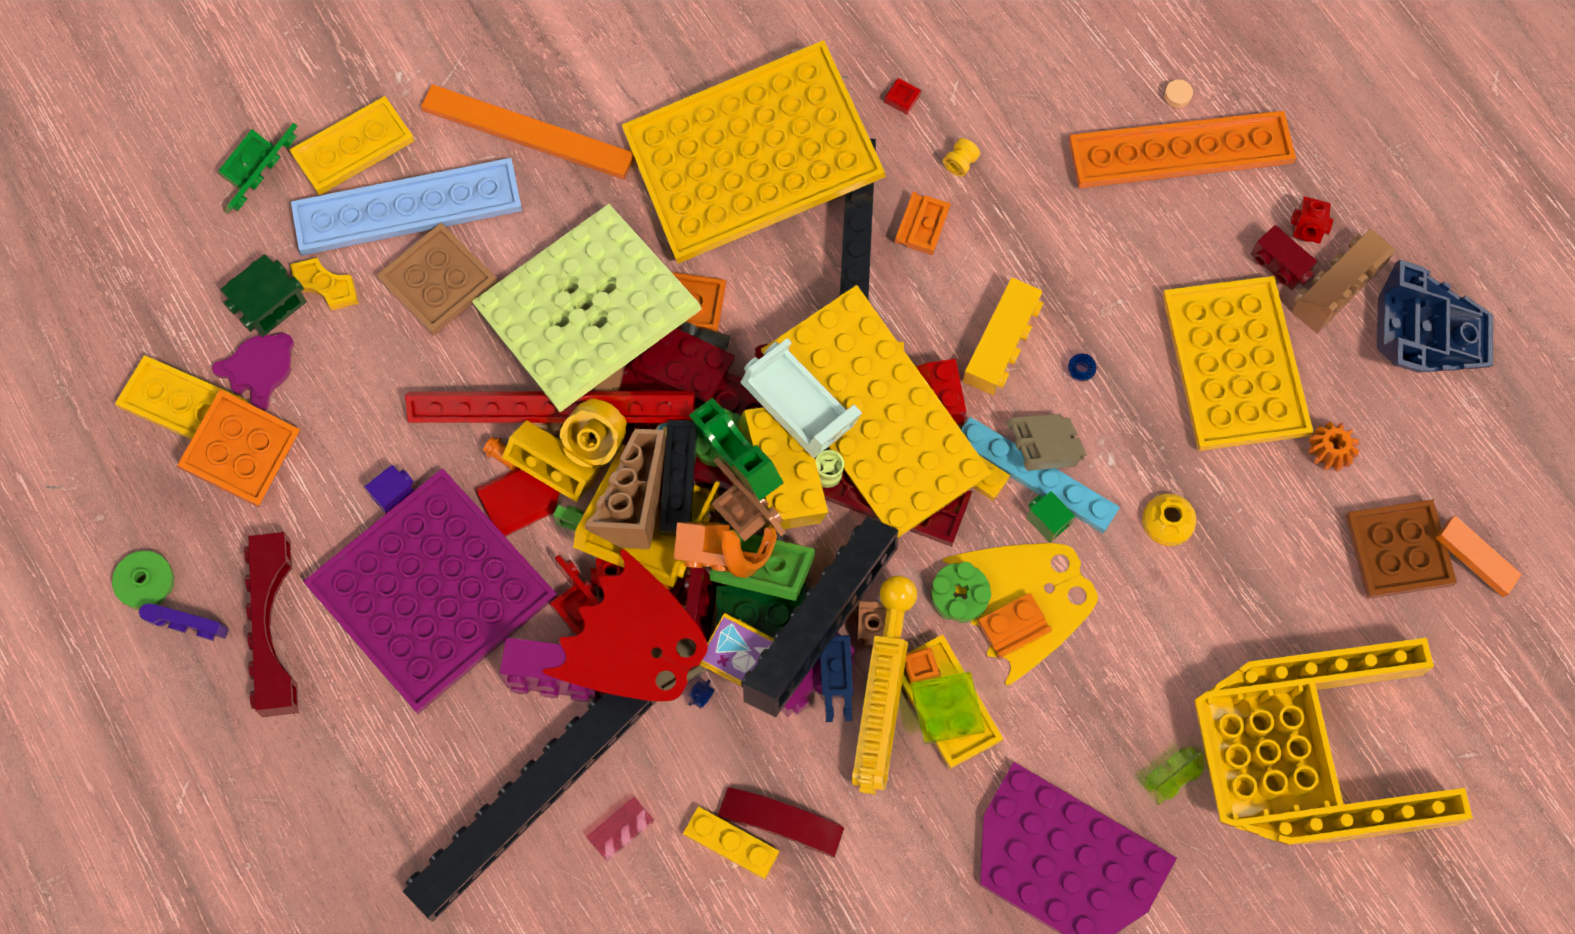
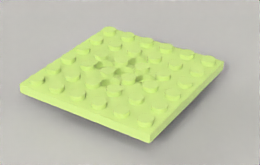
M607 204L472 301L477 310L559 412L563 411L702 310L699 302L610 204Z

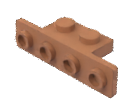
M716 457L713 461L733 484L732 487L712 503L718 513L744 541L767 522L780 536L784 535L786 532L779 524L783 519L772 506L766 509L765 507L769 505L764 498L759 501L746 485L737 478V475L727 464H724Z

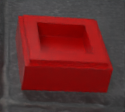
M897 78L884 97V103L907 115L920 97L921 90Z

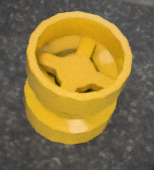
M959 138L953 146L954 150L948 152L942 162L950 173L963 177L969 171L970 163L976 162L981 153L973 142L965 138Z

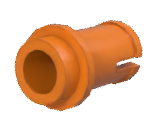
M491 437L483 448L486 457H493L510 470H514L517 466L502 458L506 445L502 443V439Z

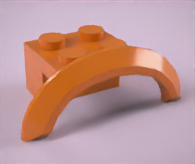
M705 521L677 522L674 559L685 561L684 566L703 568V566H710L712 570L731 572L735 577L747 578L754 575L768 561L774 549L777 534L774 528H765L758 552L750 553L742 552L740 538L735 531L730 530L729 524Z

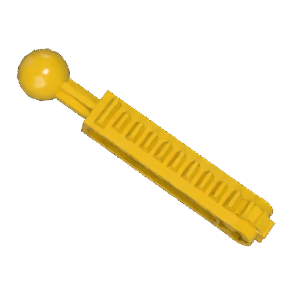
M902 575L888 578L883 582L880 589V601L887 609L883 637L874 636L852 774L853 786L860 787L859 792L876 795L877 790L884 791L887 785L908 642L901 639L905 612L910 610L917 600V588L914 582Z

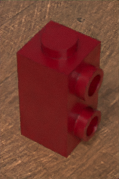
M1276 225L1256 242L1250 254L1258 265L1267 268L1275 275L1276 280L1280 284L1287 286L1291 290L1299 284L1306 285L1315 275L1312 270L1317 260Z

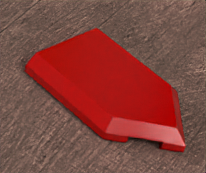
M516 468L475 488L492 523L505 537L553 514L560 495L559 491L520 468Z

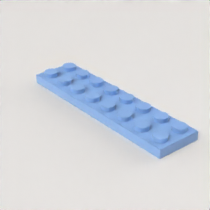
M511 158L291 201L298 248L301 256L432 230L440 223L447 227L522 211Z

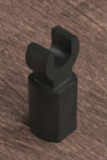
M688 322L683 323L682 331L727 351L730 342L729 335L704 327L703 329H698L695 325Z

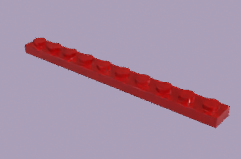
M543 391L407 392L405 403L408 423H524L526 420L531 423H564L578 405L591 398L614 406L625 417L627 423H667L668 420H691L689 415L695 411L694 391H589L561 412L558 411Z

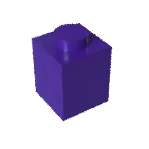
M390 465L364 487L373 501L386 514L414 491L411 487L414 481L404 469L398 471L393 465Z

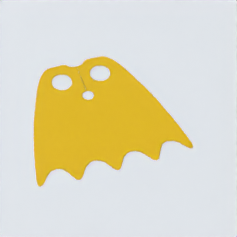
M1064 544L1009 545L957 554L943 559V562L948 564L971 563L986 576L990 584L991 598L984 613L976 620L971 621L972 625L979 626L977 622L980 618L1031 593L1042 611L1048 626L1052 628L1051 633L1003 657L1010 662L1011 666L1010 674L1005 682L1007 686L1021 678L1057 649L1090 615L1098 601V594L1092 582L1085 579L1080 572L1081 561L1075 550ZM1060 554L1068 558L1070 563L1068 570L1056 572L1051 567V560L1055 555ZM1047 583L1054 585L1055 589L1052 593H1047L1044 590V586ZM956 587L955 593L966 595L967 590L965 588ZM1073 587L1084 589L1087 595L1085 602L1080 605L1071 603L1068 599L1069 590ZM990 646L987 656L997 657L994 648Z

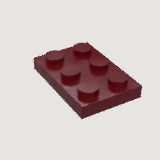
M676 328L638 355L631 366V370L673 391H694L695 401L703 405L716 395L735 360V355Z

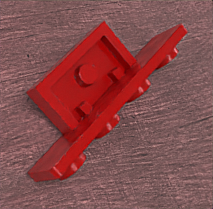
M558 555L554 558L557 567L572 587L550 604L562 621L577 636L585 628V622L579 612V607L596 606L600 602L595 597L597 592L588 580L585 582L580 580L578 577L580 572L571 560L565 562Z

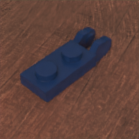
M838 635L832 639L820 656L822 699H825L826 722H833L834 708L832 706V698H844L843 717L845 721H852L851 697H853L850 635Z

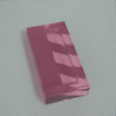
M634 796L586 836V838L607 862L655 821Z

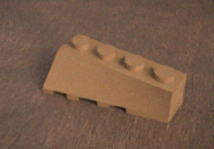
M1371 228L1363 236L1357 234L1348 244L1350 249L1345 254L1342 251L1339 252L1330 262L1332 267L1327 272L1323 269L1312 281L1314 285L1310 290L1305 287L1295 297L1294 301L1297 304L1292 313L1316 334L1350 302L1389 262L1396 252L1394 247Z
M634 430L620 457V464L616 472H612L608 480L609 486L604 495L600 496L597 501L593 517H589L585 525L586 530L620 548L650 549L663 485L666 448L664 430Z

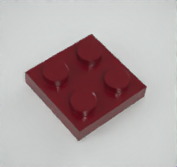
M704 566L703 568L691 567V574L687 575L685 580V592L688 593L687 602L682 607L698 625L706 641L709 642L717 584L714 581H710V574Z

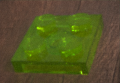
M971 671L911 683V691L924 745L984 733L985 728Z

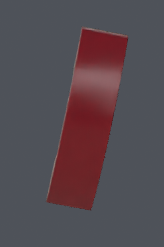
M731 787L727 788L718 813L719 818L745 827L747 825L805 845L807 849L835 858L844 831V827L810 812Z

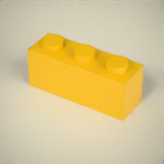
M527 420L510 436L502 456L503 459L575 502H578L592 487L601 467V464L583 467L574 463L566 456L561 440Z

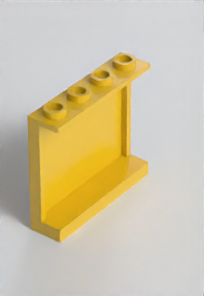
M622 444L575 530L573 548L623 568L624 561L620 550L624 549L661 583L673 587L678 577L683 578L688 567L684 566L685 561L674 559L676 535H661L659 532L662 491L650 549L620 548L585 529L589 517L592 518L596 511L597 501L600 496L604 495L609 486L608 480L612 472H616L620 464V457L626 447ZM715 482L711 491L694 485L692 522H710L711 517H708L710 511L716 512L712 503L720 497V495H717L719 482Z

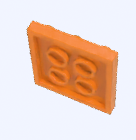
M220 389L181 457L177 468L259 508L295 442L300 429Z

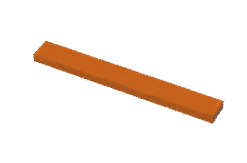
M434 84L431 85L421 105L423 112L625 180L635 158L631 151Z

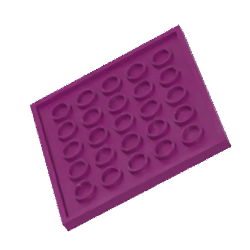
M443 468L303 581L417 714L422 712L506 640V637L509 638L558 597L549 584Z

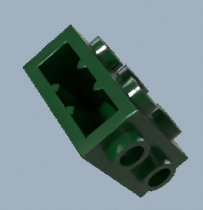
M265 254L253 261L245 270L229 280L220 289L226 298L223 301L226 308L233 315L239 313L242 316L239 320L249 332L255 330L262 338L307 301L301 293L304 290L302 284L294 276L289 279L285 275L288 273L285 267L277 259L272 262Z

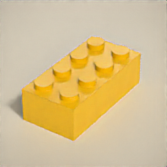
M764 407L744 410L738 421L739 431L752 446L757 445L770 458L784 482L764 497L769 504L765 508L769 509L772 506L783 519L779 524L784 530L820 524L828 514V508L815 458ZM768 522L762 526L763 532L765 528H773Z

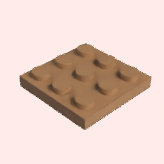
M442 223L437 225L376 275L378 280L433 336L472 305V301L498 283L497 278Z

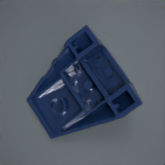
M1398 260L1378 296L1377 349L1394 366L1417 373L1492 367L1493 314L1467 296L1460 297L1451 291V285L1445 281L1440 283L1429 276L1430 271L1426 268Z

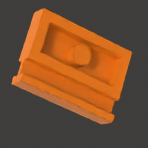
M913 191L897 232L895 244H905L908 248L933 256L950 211L951 203L926 195L923 197Z
M1031 593L980 618L977 622L991 647L994 648L998 659L1017 651L1052 631Z

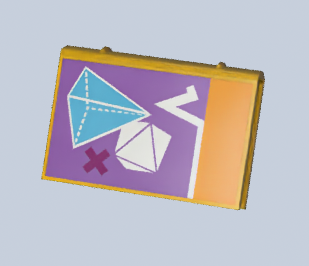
M724 613L708 642V651L699 665L741 687V682L746 672L754 669L761 652L764 649H769L774 642V638L742 622L741 619L738 620Z

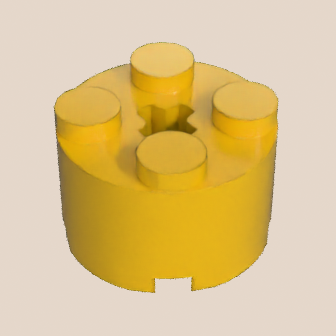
M591 398L581 403L573 410L560 430V440L562 439L563 450L566 456L574 463L583 467L608 463L625 439L627 425L625 417L614 406L601 400Z

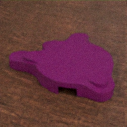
M286 333L265 335L263 338L260 335L252 337L241 344L231 357L215 362L212 366V371L218 378L229 379L235 394L240 395L246 390H251V404L266 411L269 407L272 392L283 384L292 370L290 365L294 341Z

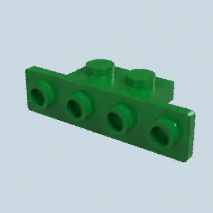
M293 122L275 146L253 129L250 130L217 172V174L239 190L225 208V213L229 214L232 209L237 212L248 199L244 196L247 190L251 188L255 191L264 179L261 175L262 171L266 166L272 169L281 158L277 152L282 146L288 149L296 139L297 135L293 132L298 125Z

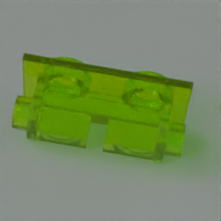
M1190 746L1186 749L1182 747L1166 761L1172 768L1170 772L1163 765H1160L1145 777L1146 781L1143 783V786L1149 793L1154 791L1158 805L1166 799L1174 798L1183 785L1188 781L1196 780L1202 774L1205 768L1201 752L1197 754Z

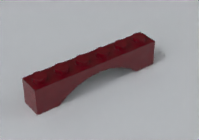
M285 532L248 536L249 546L244 548L245 561L249 564L250 574L245 576L247 592H250L251 603L246 605L247 618L252 624V632H248L247 635L248 647L250 650H253V661H249L248 665L250 679H254V691H250L249 696L250 705L261 717L299 713L297 683L280 663L273 646L271 634V616L275 598L284 579L292 570L291 540Z

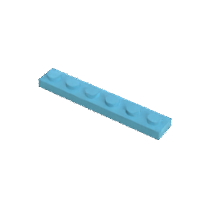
M972 417L968 419L961 431L978 455L1008 473L1012 479L1038 495L1041 494L1044 497L1052 491L1076 518L1104 534L1118 512L1119 506L1056 468L1027 471L1023 465L1025 459L1021 450L1016 448L1015 443Z

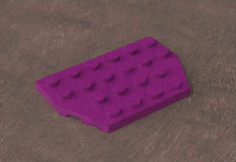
M1013 762L982 817L983 830L979 886L1059 934H1116L1149 912L1177 857Z

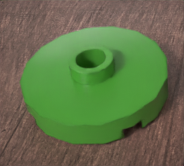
M138 551L126 556L119 562L113 572L112 587L115 595L124 605L134 610H139L140 606L146 603L155 605L163 603V599L168 594L170 595L174 588L175 576L172 566L161 555L152 551ZM146 575L145 581L138 583V578Z

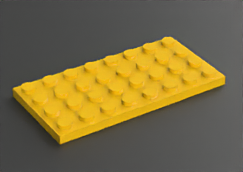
M857 285L761 349L762 354L765 355V351L773 343L778 342L780 344L788 338L792 342L789 352L846 410L855 405L862 412L855 425L828 448L842 456L844 471L880 522L899 530L897 538L906 534L992 474Z

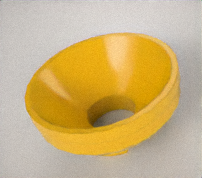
M1162 494L1153 498L1146 505L1142 515V525L1148 537L1154 542L1164 546H1177L1186 542L1194 532L1196 514L1192 505L1185 498L1176 494ZM1170 507L1177 509L1181 515L1180 520L1177 522L1168 521L1164 516V510Z

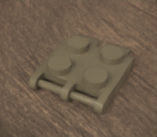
M1061 414L1014 417L1006 422L1008 428L1012 429L1015 435V445L1022 452L1025 459L1023 465L1027 471L1077 466L1079 461L1085 459L1084 456H1087L1080 439L1075 438L1078 434L1071 418H1062Z

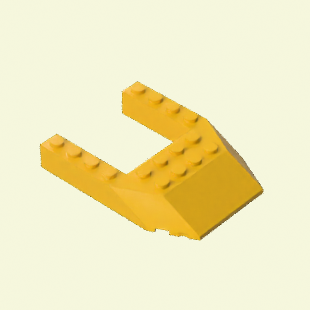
M1427 638L1249 661L1213 688L1196 698L1194 704L1220 823L1282 844L1299 845L1342 842L1456 826L1473 819L1465 788L1343 804L1317 690L1423 676L1434 668Z

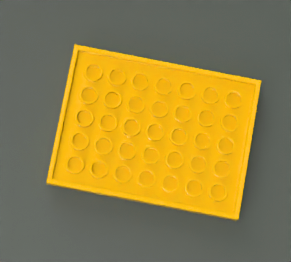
M824 40L622 124L678 264L886 177L883 166Z

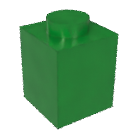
M1052 491L1044 497L1041 494L1036 496L1029 503L1028 507L1030 509L1026 516V519L1049 543L1070 527L1075 518V515Z

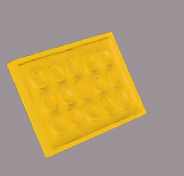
M1274 276L1164 290L1162 297L1198 451L1309 437L1313 434Z

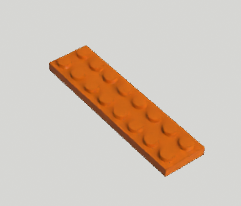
M1285 111L1072 134L1069 137L1078 189L1294 164L1296 160Z

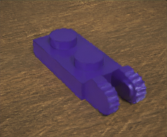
M151 603L140 606L141 608L138 612L142 620L148 621L152 625L162 627L169 623V629L181 633H186L187 628L197 631V637L214 641L215 636L226 639L229 630L227 626L219 622Z

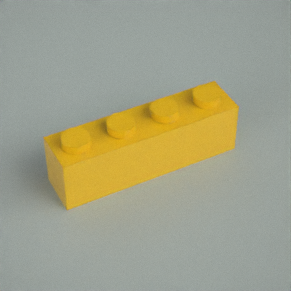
M1011 277L965 370L963 383L994 396L998 387L1004 388L1010 373L1006 372L1009 363L1015 365L1021 349L1017 347L1021 340L1026 342L1033 327L1029 325L1032 316L1038 318L1044 302L1040 301L1042 290Z

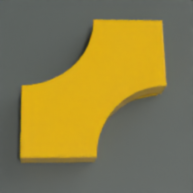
M318 257L290 264L292 275L304 287V290L301 292H311L321 296L327 301L331 311L359 304L352 275H337L327 271L321 265Z

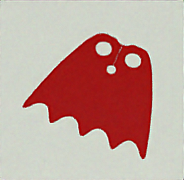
M621 549L620 553L624 561L623 573L619 576L599 577V582L604 592L603 601L596 606L579 607V612L585 622L583 632L577 636L559 638V643L566 654V661L561 666L542 670L545 675L574 685L612 695L647 701H673L679 698L687 686V674L690 669L698 666L708 651L707 641L698 625L668 589L631 554ZM689 638L695 642L696 651L692 656L682 657L677 653L676 646L681 639ZM653 648H660L662 656L654 658L651 655ZM662 671H670L675 675V685L669 690L660 689L656 684V677Z

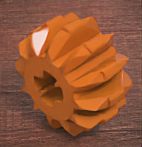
M1331 421L1327 422L1324 427L1318 426L1314 431L1315 435L1309 438L1308 443L1312 446L1309 448L1308 454L1317 456L1314 464L1324 463V471L1329 470L1331 466H1333L1336 472L1340 471L1343 466L1349 467L1353 463V458H1356L1359 454V450L1356 448L1359 444V439L1351 438V435L1354 433L1353 429L1343 430V422L1339 423L1337 427Z

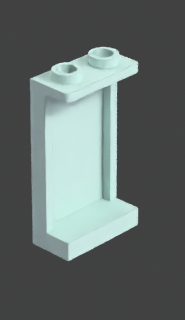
M787 338L780 344L778 342L773 343L765 351V355L761 359L753 358L744 367L746 372L740 383L815 458L855 425L862 412L855 405L846 410L789 352L792 342Z

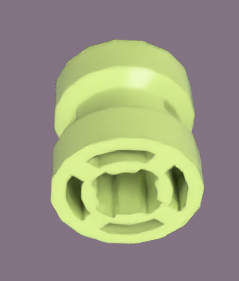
M825 450L821 452L815 459L821 485L826 488L834 487L841 480L844 460L836 451Z

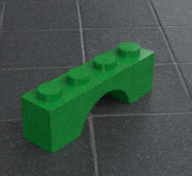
M713 398L689 415L701 437L759 501L784 483L770 458L757 445L752 446L746 440L729 415Z

